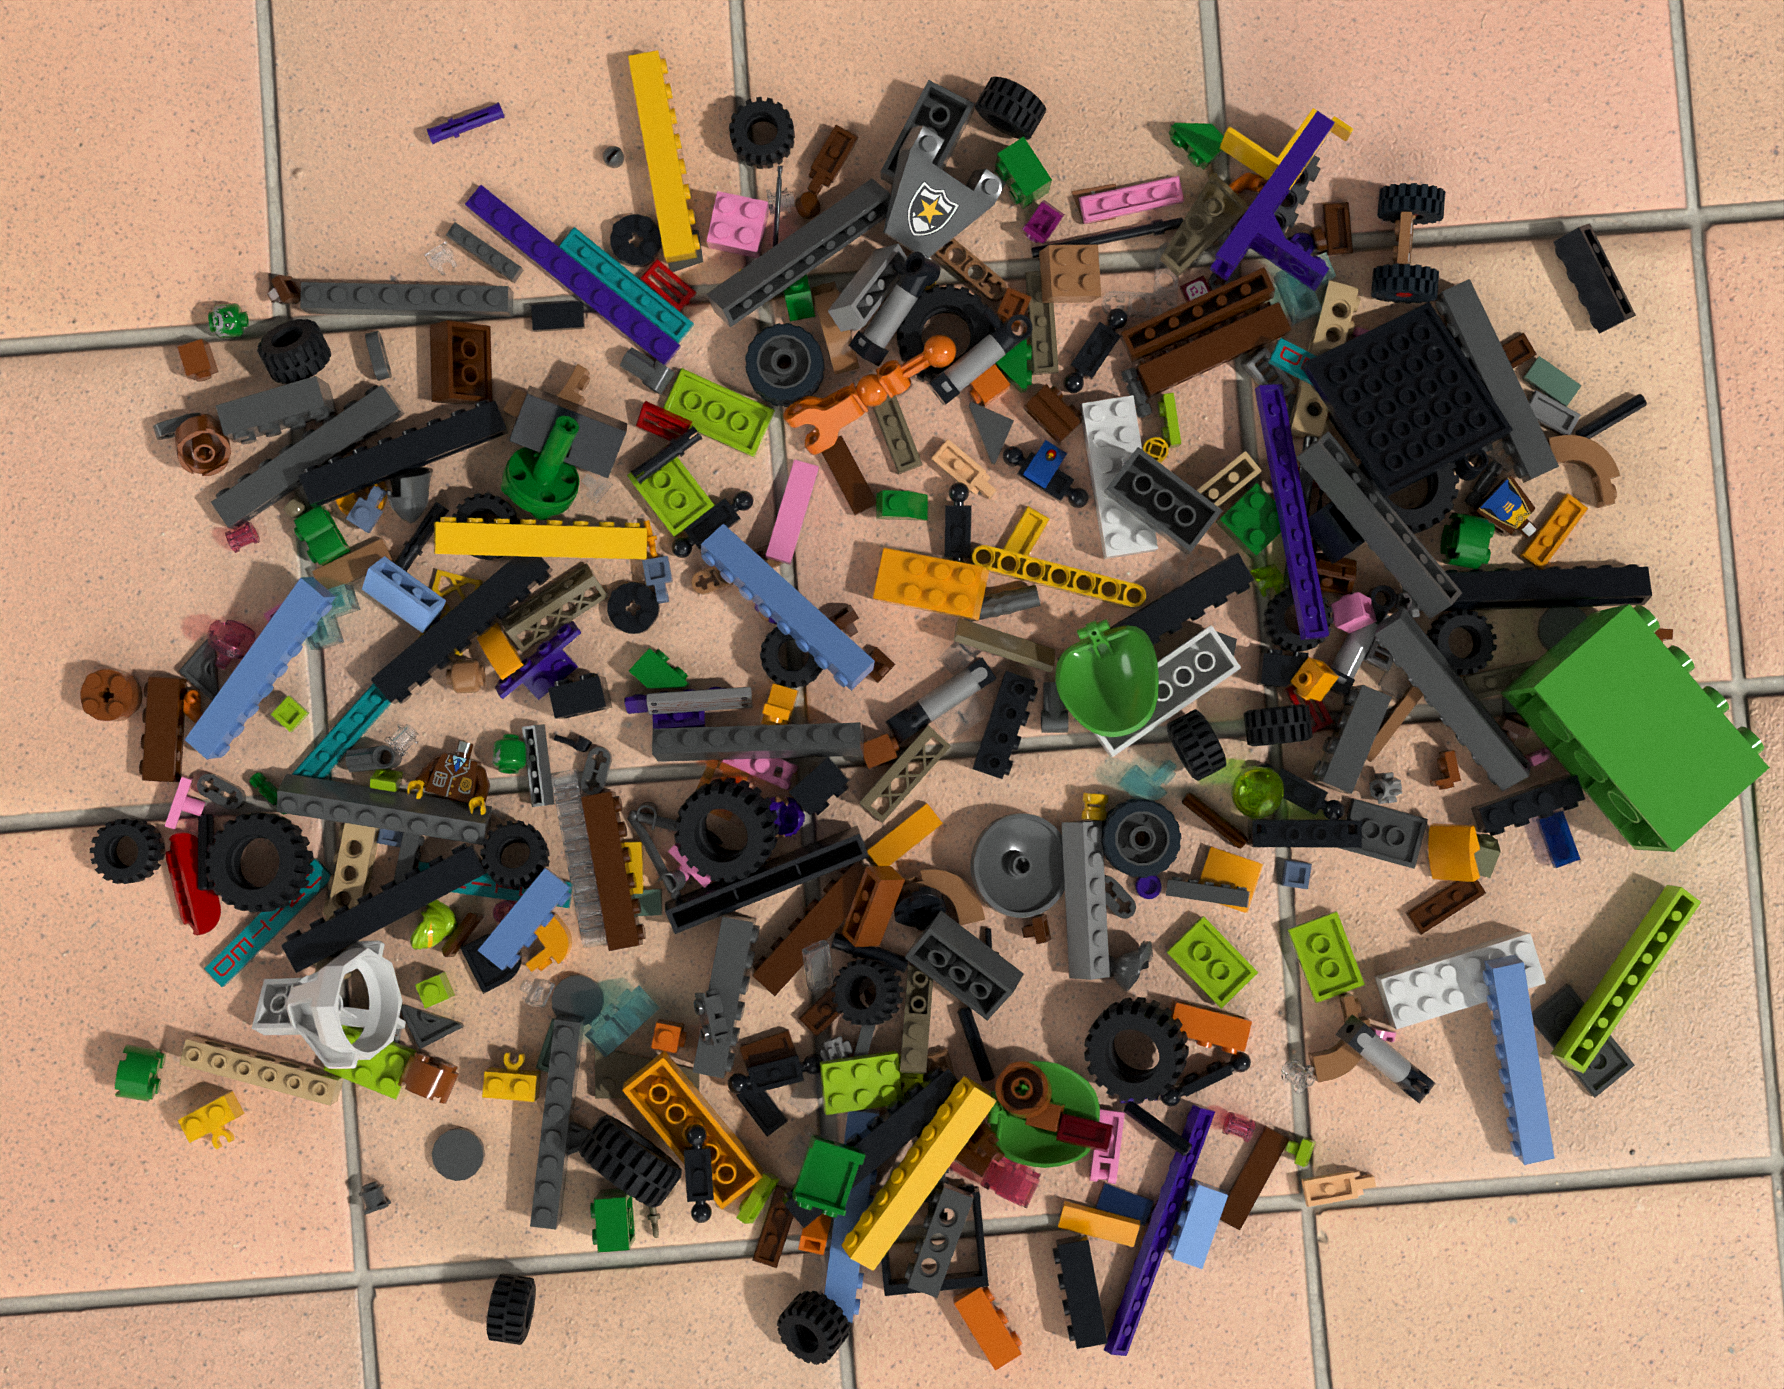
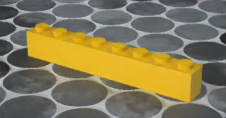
M658 50L629 55L628 60L665 260L667 263L697 258L696 250L701 248L698 234H693L691 226L696 224L694 210L688 209L687 200L691 199L689 184H684L682 175L687 174L684 158L679 159L678 149H682L680 134L674 133L673 124H678L675 108L670 109L668 100L673 99L670 83L666 84L664 74H668L666 58H661Z
M440 517V522H434V554L647 559V528H640V523H625V528L614 527V522H599V527H588V521H573V526H562V521L547 520V525H536V520L520 519V525L510 524V519H494V524L483 523V518H467V523H456V517Z
M965 1075L955 1085L945 1103L939 1107L937 1114L929 1125L923 1129L921 1136L913 1147L907 1151L900 1165L894 1169L884 1187L878 1191L868 1209L862 1213L860 1220L852 1231L846 1235L841 1246L850 1259L874 1271L997 1102L986 1088Z

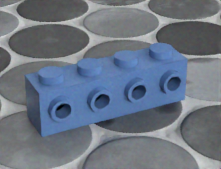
M544 868L478 951L501 970L506 969L507 966L512 969L521 958L518 953L523 946L529 948L538 937L535 934L536 930L541 925L545 928L555 916L551 913L557 905L562 907L570 898L571 894L568 891L571 889V886L551 870Z

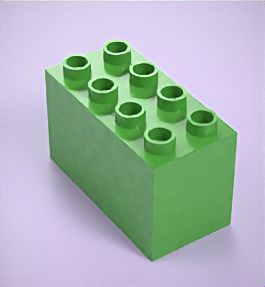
M1630 604L1592 612L1583 622L1542 655L1500 693L1517 710L1521 718L1568 773L1578 776L1585 793L1634 850L1675 852L1770 768L1758 755L1764 750V746L1751 730L1744 726L1736 729L1724 713L1729 710V704L1717 690L1710 686H1705L1702 689L1689 673L1695 666L1690 657L1675 645L1667 648L1657 637L1655 632L1660 628V625L1648 609L1641 605H1636L1633 608Z

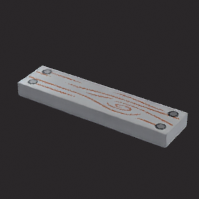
M751 687L647 694L649 715L753 708Z

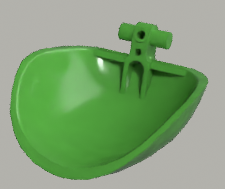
M1107 619L1099 622L1096 620L1086 624V627L1077 630L1081 641L1068 647L1062 653L1057 663L1055 680L1059 697L1073 717L1091 732L1106 737H1119L1131 734L1142 728L1151 719L1158 700L1159 673L1153 644L1148 635L1136 626L1127 625L1110 629Z
M1044 1061L1029 1062L1039 1067L1048 1077L1052 1088L1050 1101L1065 1104L1063 1114L1099 1122L1100 1106L1098 1097L1086 1079L1071 1069L1057 1063ZM1024 1084L1018 1092L1024 1096L1029 1088ZM991 1091L997 1102L988 1113L987 1123H990V1128L996 1133L999 1139L996 1145L1004 1152L1005 1158L1022 1165L1049 1168L1078 1161L1091 1150L1090 1148L1057 1141V1132L1025 1125L1026 1118H1019L1010 1114L998 1101L996 1092Z

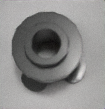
M377 1181L362 1186L363 1191L359 1193V1196L363 1197L366 1209L363 1210L364 1215L384 1209L391 1204V1200H386L383 1192L384 1184L378 1185Z

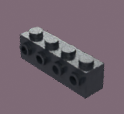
M1590 223L1578 227L1553 241L1556 247V255L1563 261L1567 269V276L1574 283L1578 291V298L1581 304L1586 307L1590 315V322L1599 334L1636 316Z
M1005 671L972 768L973 770L1003 779L1004 775L1009 776L1013 761L1009 760L1012 750H1018L1022 738L1018 736L1020 726H1026L1030 712L1026 711L1028 702H1034L1038 687L1034 686L1035 680Z
M1567 774L1472 807L1471 810L1479 832L1489 833L1491 836L1505 832L1504 827L1513 824L1515 828L1530 823V818L1536 816L1539 819L1554 815L1553 810L1562 807L1564 811L1579 806V801L1585 800V796L1578 776Z
M1085 1234L1057 1239V1248L1052 1249L1055 1264L1061 1265L1062 1273L1057 1274L1060 1290L1065 1289L1067 1299L1062 1300L1065 1316L1070 1315L1071 1325L1067 1326L1069 1341H1075L1077 1349L1107 1344L1089 1239Z

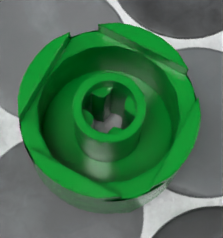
M1452 513L1449 519L1453 520L1450 525L1444 526L1441 536L1440 553L1445 554L1446 559H1442L1443 563L1473 569L1479 568L1482 564H1487L1491 556V551L1488 548L1490 539L1495 531L1494 523H1489L1487 518Z
M126 1045L122 1052L127 1054L126 1060H120L117 1069L115 1090L119 1091L115 1093V1096L147 1102L150 1099L153 1100L154 1095L158 1094L160 1090L161 1079L157 1078L159 1068L162 1069L164 1066L166 1053H160L159 1049Z

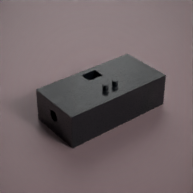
M529 385L509 441L541 453L557 418L569 416L576 420L579 430L564 462L608 478L626 435L627 423Z

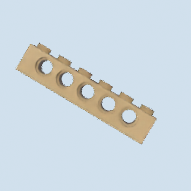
M1331 280L1325 284L1308 352L1319 356L1345 343L1347 336H1351L1354 328V322L1351 321L1352 314L1357 312L1361 297H1357L1359 288ZM1332 308L1341 309L1343 317H1336L1332 312ZM1326 332L1334 333L1337 337V342H1330L1326 337ZM1300 379L1289 422L1291 433L1302 438L1305 436L1320 438L1327 433L1330 420H1326L1328 408L1314 386ZM1307 406H1315L1318 410V416H1311L1307 411Z
M349 823L341 824L338 834L339 839H341L340 849L335 851L333 863L336 864L335 874L331 875L328 889L331 890L330 899L326 900L323 909V915H326L325 921L335 916L333 911L345 905L341 901V894L344 891L348 892L351 896V902L348 905L349 909L359 904L357 899L369 892L378 846L379 828ZM354 840L361 844L359 854H355L351 850V844ZM348 866H352L356 870V877L353 880L346 876ZM347 946V947L341 949V953H342L344 950H346L349 946ZM332 954L313 964V966H316L315 973L337 956ZM353 971L345 974L343 979L352 977Z
M197 1035L186 1039L179 1065L329 1106L338 1101L344 1078L321 1069Z

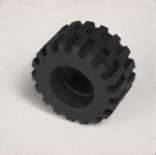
M997 76L990 78L975 104V109L987 123L1002 133L1017 139L1024 136L1026 140H1029L1046 113L1045 105L1033 92L1015 81Z
M756 97V102H752L749 99L746 101V106L743 107L740 104L737 107L738 112L737 114L733 113L731 117L732 123H729V135L733 149L741 161L745 160L746 164L750 167L754 164L757 166V169H763V165H768L769 169L773 168V163L777 162L780 165L783 162V157L788 158L791 154L790 149L794 147L795 138L792 118H790V113L787 109H783L781 103L777 102L775 104L773 99L768 97L767 101H762V97ZM758 122H769L777 128V135L774 140L765 145L752 143L747 138V133L751 126Z
M310 319L291 320L276 326L262 337L261 342L257 346V352L272 380L282 384L297 382L316 375L325 367L331 357L330 348L319 326Z
M477 493L472 498L468 496L464 499V504L459 503L456 507L459 509L457 513L452 515V517H456V523H467V518H477L482 513L492 512L497 515L498 519H510V524H520V519L517 518L515 509L507 501L490 493H485V495ZM471 555L478 559L493 560V558L499 559L503 557L490 555Z
M1292 588L1277 593L1268 602V608L1264 611L1266 618L1263 624L1267 627V636L1273 639L1271 642L1274 645H1279L1280 649L1290 650L1291 652L1307 651L1323 643L1326 638L1301 640L1300 635L1292 633L1286 627L1284 621L1285 612L1289 606L1294 604ZM1323 597L1322 599L1327 620V626L1330 634L1331 628L1329 627L1330 624L1333 623V618H1330L1332 608L1327 606L1326 603L1328 602V600L1326 599V597Z
M1458 610L1439 616L1438 620L1433 621L1431 624L1432 628L1427 630L1426 633L1458 675L1473 674L1479 672V669H1484L1487 666V661H1492L1494 657L1492 651H1496L1497 645L1493 644V640L1497 639V636L1491 632L1494 627L1491 623L1487 624L1485 622L1487 618L1483 615L1478 616L1476 611ZM1458 627L1467 630L1473 640L1472 651L1465 658L1455 656L1448 644L1450 633Z
M778 627L773 628L774 630L768 633L765 641L762 642L760 653L762 667L769 678L781 686L790 688L804 687L815 681L823 669L817 665L814 660L815 657L810 653L806 665L799 670L790 671L780 664L778 660L780 647L785 642L795 639L789 634H783Z
M1298 704L1255 709L1243 713L1247 745L1254 747L1307 741L1313 737L1308 705Z
M1194 709L1167 724V732L1174 749L1192 778L1200 781L1226 767V757L1221 744L1201 712Z
M137 818L117 819L106 823V827L99 828L97 831L99 836L93 837L91 841L95 843V847L90 848V853H94V858L90 860L92 864L98 865L95 871L98 874L103 873L104 876L102 878L105 880H113L112 883L115 884L140 882L154 875L153 870L160 868L161 864L158 861L164 859V854L160 853V849H165L164 843H159V839L162 838L161 834L155 833L154 830L156 828L153 825H147V821L137 820ZM124 836L131 837L138 847V857L131 866L123 864L117 855V845Z
M512 820L506 821L507 825L505 826L500 823L496 825L498 828L496 831L490 830L487 833L489 835L488 840L484 838L482 842L484 846L480 853L483 857V860H481L482 865L493 881L497 884L499 883L503 888L508 889V887H511L513 890H519V887L527 889L530 887L529 884L535 881L544 868L549 867L550 861L548 856H550L547 843L541 833L529 823L525 825L523 821L519 820L517 823H513ZM517 842L528 845L530 855L525 864L518 868L503 866L501 856L507 846Z
M857 959L847 963V967H842L839 970L840 976H835L833 981L836 982V986H832L831 992H835V997L832 998V1001L838 1004L836 1011L844 1013L842 1018L846 1021H851V1024L861 1026L879 1025L884 1023V1021H889L893 1018L891 1014L899 1011L900 1008L897 1007V1004H901L903 998L900 997V992H904V988L899 986V982L902 981L901 977L894 975L896 970L893 967H888V963L876 959ZM866 977H869L876 986V998L870 1007H866L859 997V987Z
M504 1273L500 1274L492 1290L487 1314L486 1331L490 1341L522 1345L531 1326L535 1305L536 1285L533 1278Z
M804 1291L802 1294L799 1293L779 1316L777 1321L779 1328L777 1331L781 1336V1341L787 1346L788 1351L795 1354V1357L798 1359L801 1358L806 1363L812 1362L814 1365L824 1364L832 1358L849 1335L848 1319L843 1315V1310L835 1304L836 1302L833 1299L830 1300L827 1298V1295L823 1293L820 1295L817 1291H812L811 1293Z

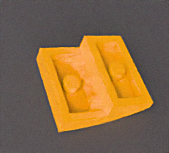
M1435 823L1430 825L1428 853L1432 879L1474 882L1480 878L1474 853L1480 850L1474 825Z
M1210 847L1198 884L1204 885V882H1211L1216 887L1225 884L1231 885L1230 889L1237 890V886L1247 888V891H1250L1248 908L1226 904L1220 905L1248 913L1264 864Z

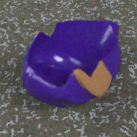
M776 795L769 798L772 802L769 808L771 811L776 810L778 816L774 824L779 825V833L775 837L785 838L791 837L792 834L795 835L805 822V814L801 806L794 798L785 795Z

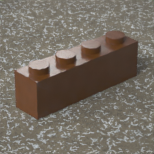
M148 677V682L145 683L144 696L147 698V704L142 714V720L145 723V734L141 737V748L144 749L143 760L139 764V773L142 775V781L180 782L185 725L183 704L184 696L187 693V679Z

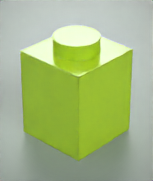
M445 972L415 984L425 1009L455 995Z

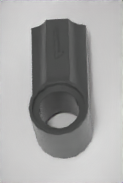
M632 347L626 352L620 364L623 369L642 380L644 385L659 395L663 393L675 374L662 363L652 361Z
M1043 682L1042 733H1068V710L1059 697L1056 682Z
M382 745L379 747L347 750L346 766L350 773L393 769L400 765L402 761L401 751L395 746ZM386 750L392 755L391 761L388 764L383 761V754Z

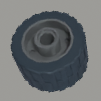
M789 323L774 324V326L764 328L759 334L757 333L748 346V352L745 356L746 373L754 391L766 402L768 401L775 406L789 407L805 396H812L818 391L824 377L823 355L818 342L804 328ZM782 362L791 363L787 369L779 368Z
M1138 798L1129 799L1123 803L1120 802L1108 812L1107 818L1102 822L1101 840L1104 856L1114 868L1129 876L1141 878L1156 876L1169 868L1170 864L1176 860L1178 851H1180V840L1182 838L1178 821L1175 820L1172 812L1168 811L1165 806L1152 800ZM1143 831L1145 840L1142 844L1137 845L1135 836L1138 832Z

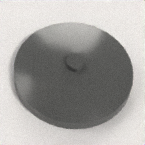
M1023 813L1005 815L990 823L976 840L970 861L972 881L980 898L994 911L1016 918L1033 917L1051 908L1065 891L1062 835L1058 829L1039 816Z

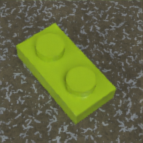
M1174 393L1163 394L1161 401L1157 402L1159 417L1164 418L1165 427H1161L1162 439L1167 442L1168 448H1176L1181 445L1175 397Z
M763 1173V1178L752 1185L753 1191L749 1198L746 1197L741 1202L738 1209L740 1212L736 1218L744 1224L754 1223L780 1178L773 1173Z

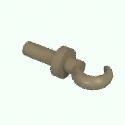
M650 1207V1214L647 1215V1218L651 1220L653 1237L658 1238L659 1227L657 1219L661 1217L657 1213L656 1207Z

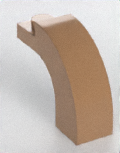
M835 281L810 288L834 374L837 375L860 368L856 352L848 346L852 341L850 330L841 332L828 312L829 308L839 297Z
M577 364L566 385L556 396L583 406L586 400L578 393L580 390L584 391L588 386L590 372ZM515 388L503 411L517 419L526 393Z
M1561 435L1546 439L1558 464H1576L1588 473L1592 481L1597 508L1615 504L1617 491L1615 485L1611 484L1610 479L1619 477L1620 473L1612 456L1601 445L1591 439L1577 435Z
M925 868L920 869L922 880L917 881L916 876L905 879L901 892L908 889L911 892L919 891V887L925 886L937 889L948 896L955 905L960 925L985 920L983 908L976 892L959 875L944 869Z
M1350 993L1340 994L1339 999L1344 1023L1353 1014L1370 1027V1020L1365 1016L1358 1017V1014H1361L1358 998L1355 999L1354 995ZM1342 1039L1330 1049L1308 1053L1313 1079L1318 1083L1343 1076L1352 1070L1363 1057Z

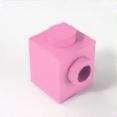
M1359 592L1344 595L1339 601L1331 604L1334 625L1347 633H1353L1377 622L1371 598Z

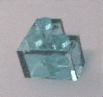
M1326 252L1317 255L1330 268L1318 287L1325 285L1329 280L1332 281L1336 277ZM1284 270L1279 271L1273 279L1293 325L1317 316L1321 312L1322 308L1315 291Z
M343 584L327 589L336 598L331 603V610L321 617L316 624V631L307 637L311 650H323L344 643L337 618L361 610L353 585Z
M640 985L632 992L627 988L616 998L619 1004L615 1006L611 1003L589 1023L592 1028L585 1036L605 1058L660 1009Z

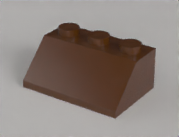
M449 320L430 325L431 402L476 404L487 399L492 402L491 326Z

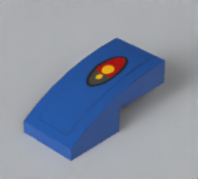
M1045 440L1023 475L1046 488L1067 453Z

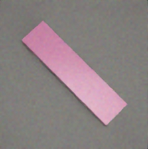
M1179 176L1078 198L1083 224L1180 204L1185 201Z
M794 459L766 552V558L791 565L819 466Z

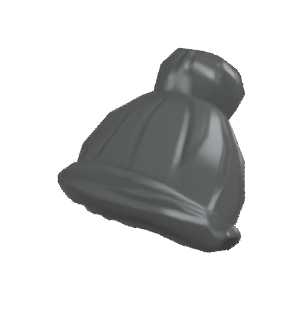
M1144 940L1138 950L1125 953L1118 958L1109 955L1110 977H1114L1119 986L1126 992L1136 983L1140 976V971L1149 968V962L1153 957L1151 941Z

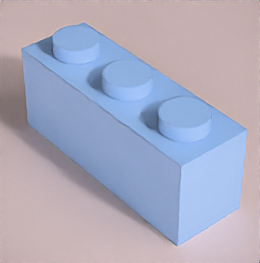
M385 556L368 568L362 587L363 591L422 633H425L439 621L446 602L445 599Z
M1195 1180L1193 1186L1189 1185L1185 1195V1200L1188 1202L1185 1210H1181L1177 1218L1176 1225H1179L1176 1235L1172 1234L1168 1244V1250H1170L1172 1259L1203 1269L1228 1197L1225 1190Z

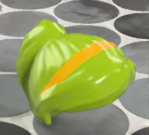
M439 900L427 904L426 912H421L424 920L418 923L416 930L410 938V944L413 949L421 950L434 947L445 936H451L457 929L458 925L455 914L447 905Z

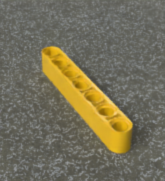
M981 545L974 549L971 555L972 565L983 566L990 573L1126 608H1136L1141 606L1146 599L1145 589L1138 584L1007 550ZM979 551H986L990 555L988 564L984 565L977 562L976 554ZM1003 558H1012L1015 562V568L1011 571L1004 570L1001 566ZM1036 564L1040 569L1039 576L1030 577L1026 572L1027 565ZM1060 570L1064 573L1065 580L1063 583L1056 584L1052 581L1051 574L1053 571ZM1078 577H1086L1089 580L1090 586L1087 590H1081L1077 587L1076 581ZM1104 583H1110L1114 586L1115 592L1113 596L1107 597L1102 593L1101 589ZM1130 589H1134L1139 593L1140 597L1137 603L1128 601L1127 592Z

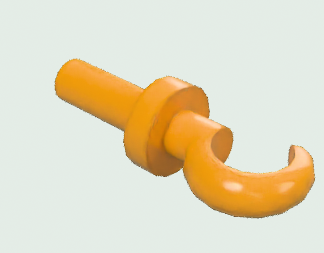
M643 521L644 527L647 528V542H649L652 558H658L655 544L657 535L653 536L650 521Z

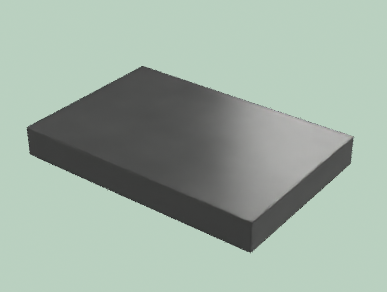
M1351 798L1346 820H1360L1362 822V848L1340 849L1415 869L1428 819Z

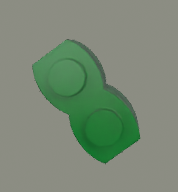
M325 506L316 507L294 520L296 525L294 531L302 542L306 541L309 547L307 554L314 564L318 562L319 565L324 566L351 551Z

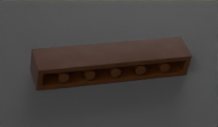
M1265 267L1260 268L1121 332V341L1131 362H1135L1273 299L1275 288Z
M1270 301L1258 306L1256 308L1257 312L1249 316L1247 312L1234 317V322L1227 326L1221 323L1210 328V334L1203 337L1200 334L1194 335L1186 340V345L1178 348L1177 344L1163 350L1164 355L1154 358L1151 355L1139 361L1140 366L1136 370L1147 397H1153L1287 335L1292 329L1280 303L1277 302L1271 305Z
M613 791L581 797L608 950L614 951L643 945L642 939H646L644 924L639 923L638 914L641 913V904L639 898H635L633 888L637 887L634 872L630 873L628 865L629 862H632L631 850L629 847H625L624 837H627V828L625 821L621 822L619 811H623L621 797L616 796V792Z
M861 861L843 867L840 870L843 874L837 882L832 879L823 889L826 894L819 901L815 898L805 908L808 914L802 920L797 917L787 928L791 931L785 939L780 936L770 947L773 952L767 959L762 956L753 965L756 971L752 976L774 996L780 992L847 918L866 866Z

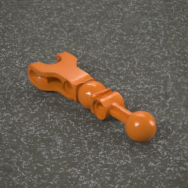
M938 334L932 336L926 341L924 351L900 365L897 360H890L876 369L877 374L863 376L858 381L857 386L853 382L851 385L845 386L824 398L805 396L787 407L783 418L793 428L805 424L814 425L815 428L805 437V448L812 455L819 454L835 444L841 428L855 421L865 412H868V406L875 407L881 405L888 395L892 398L894 395H899L906 391L911 385L910 377L929 366L937 368L949 366L954 361L956 355L955 343L946 335Z

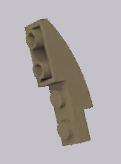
M908 966L900 1072L926 1074L933 979L916 966Z

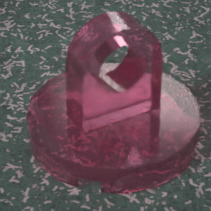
M221 620L213 622L209 627L206 637L214 650L220 653L215 666L226 670L232 658L243 659L256 641V633L247 625L235 620H227L226 623L221 622Z

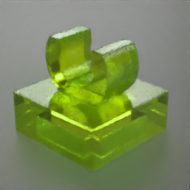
M1275 563L1250 571L1254 579L1253 582L1263 597L1267 596L1266 589L1273 587L1276 593L1280 592L1279 585L1283 584L1284 581L1282 573Z

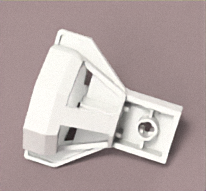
M379 940L357 941L314 974L306 975L303 978L264 979L251 1029L263 1035H301L322 1063L329 1069H353L356 1067L358 1060H370L393 1042L396 1029H404L406 1024L404 1020L399 1018L402 997L393 964L382 957L385 944ZM355 969H358L365 979L369 994V1010L343 1007V1000L339 995L340 987L345 974ZM341 1025L362 1027L364 1030L360 1037L351 1044L346 1038Z

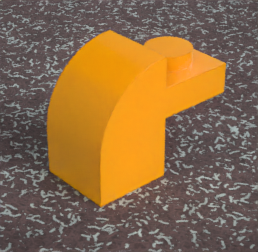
M773 683L768 701L763 708L762 713L764 715L761 723L766 725H789L799 690Z
M555 914L545 928L541 925L535 932L538 939L545 946V949L525 964L531 972L537 968L540 972L553 963L550 959L551 957L560 964L570 953L572 947L570 930L560 916Z

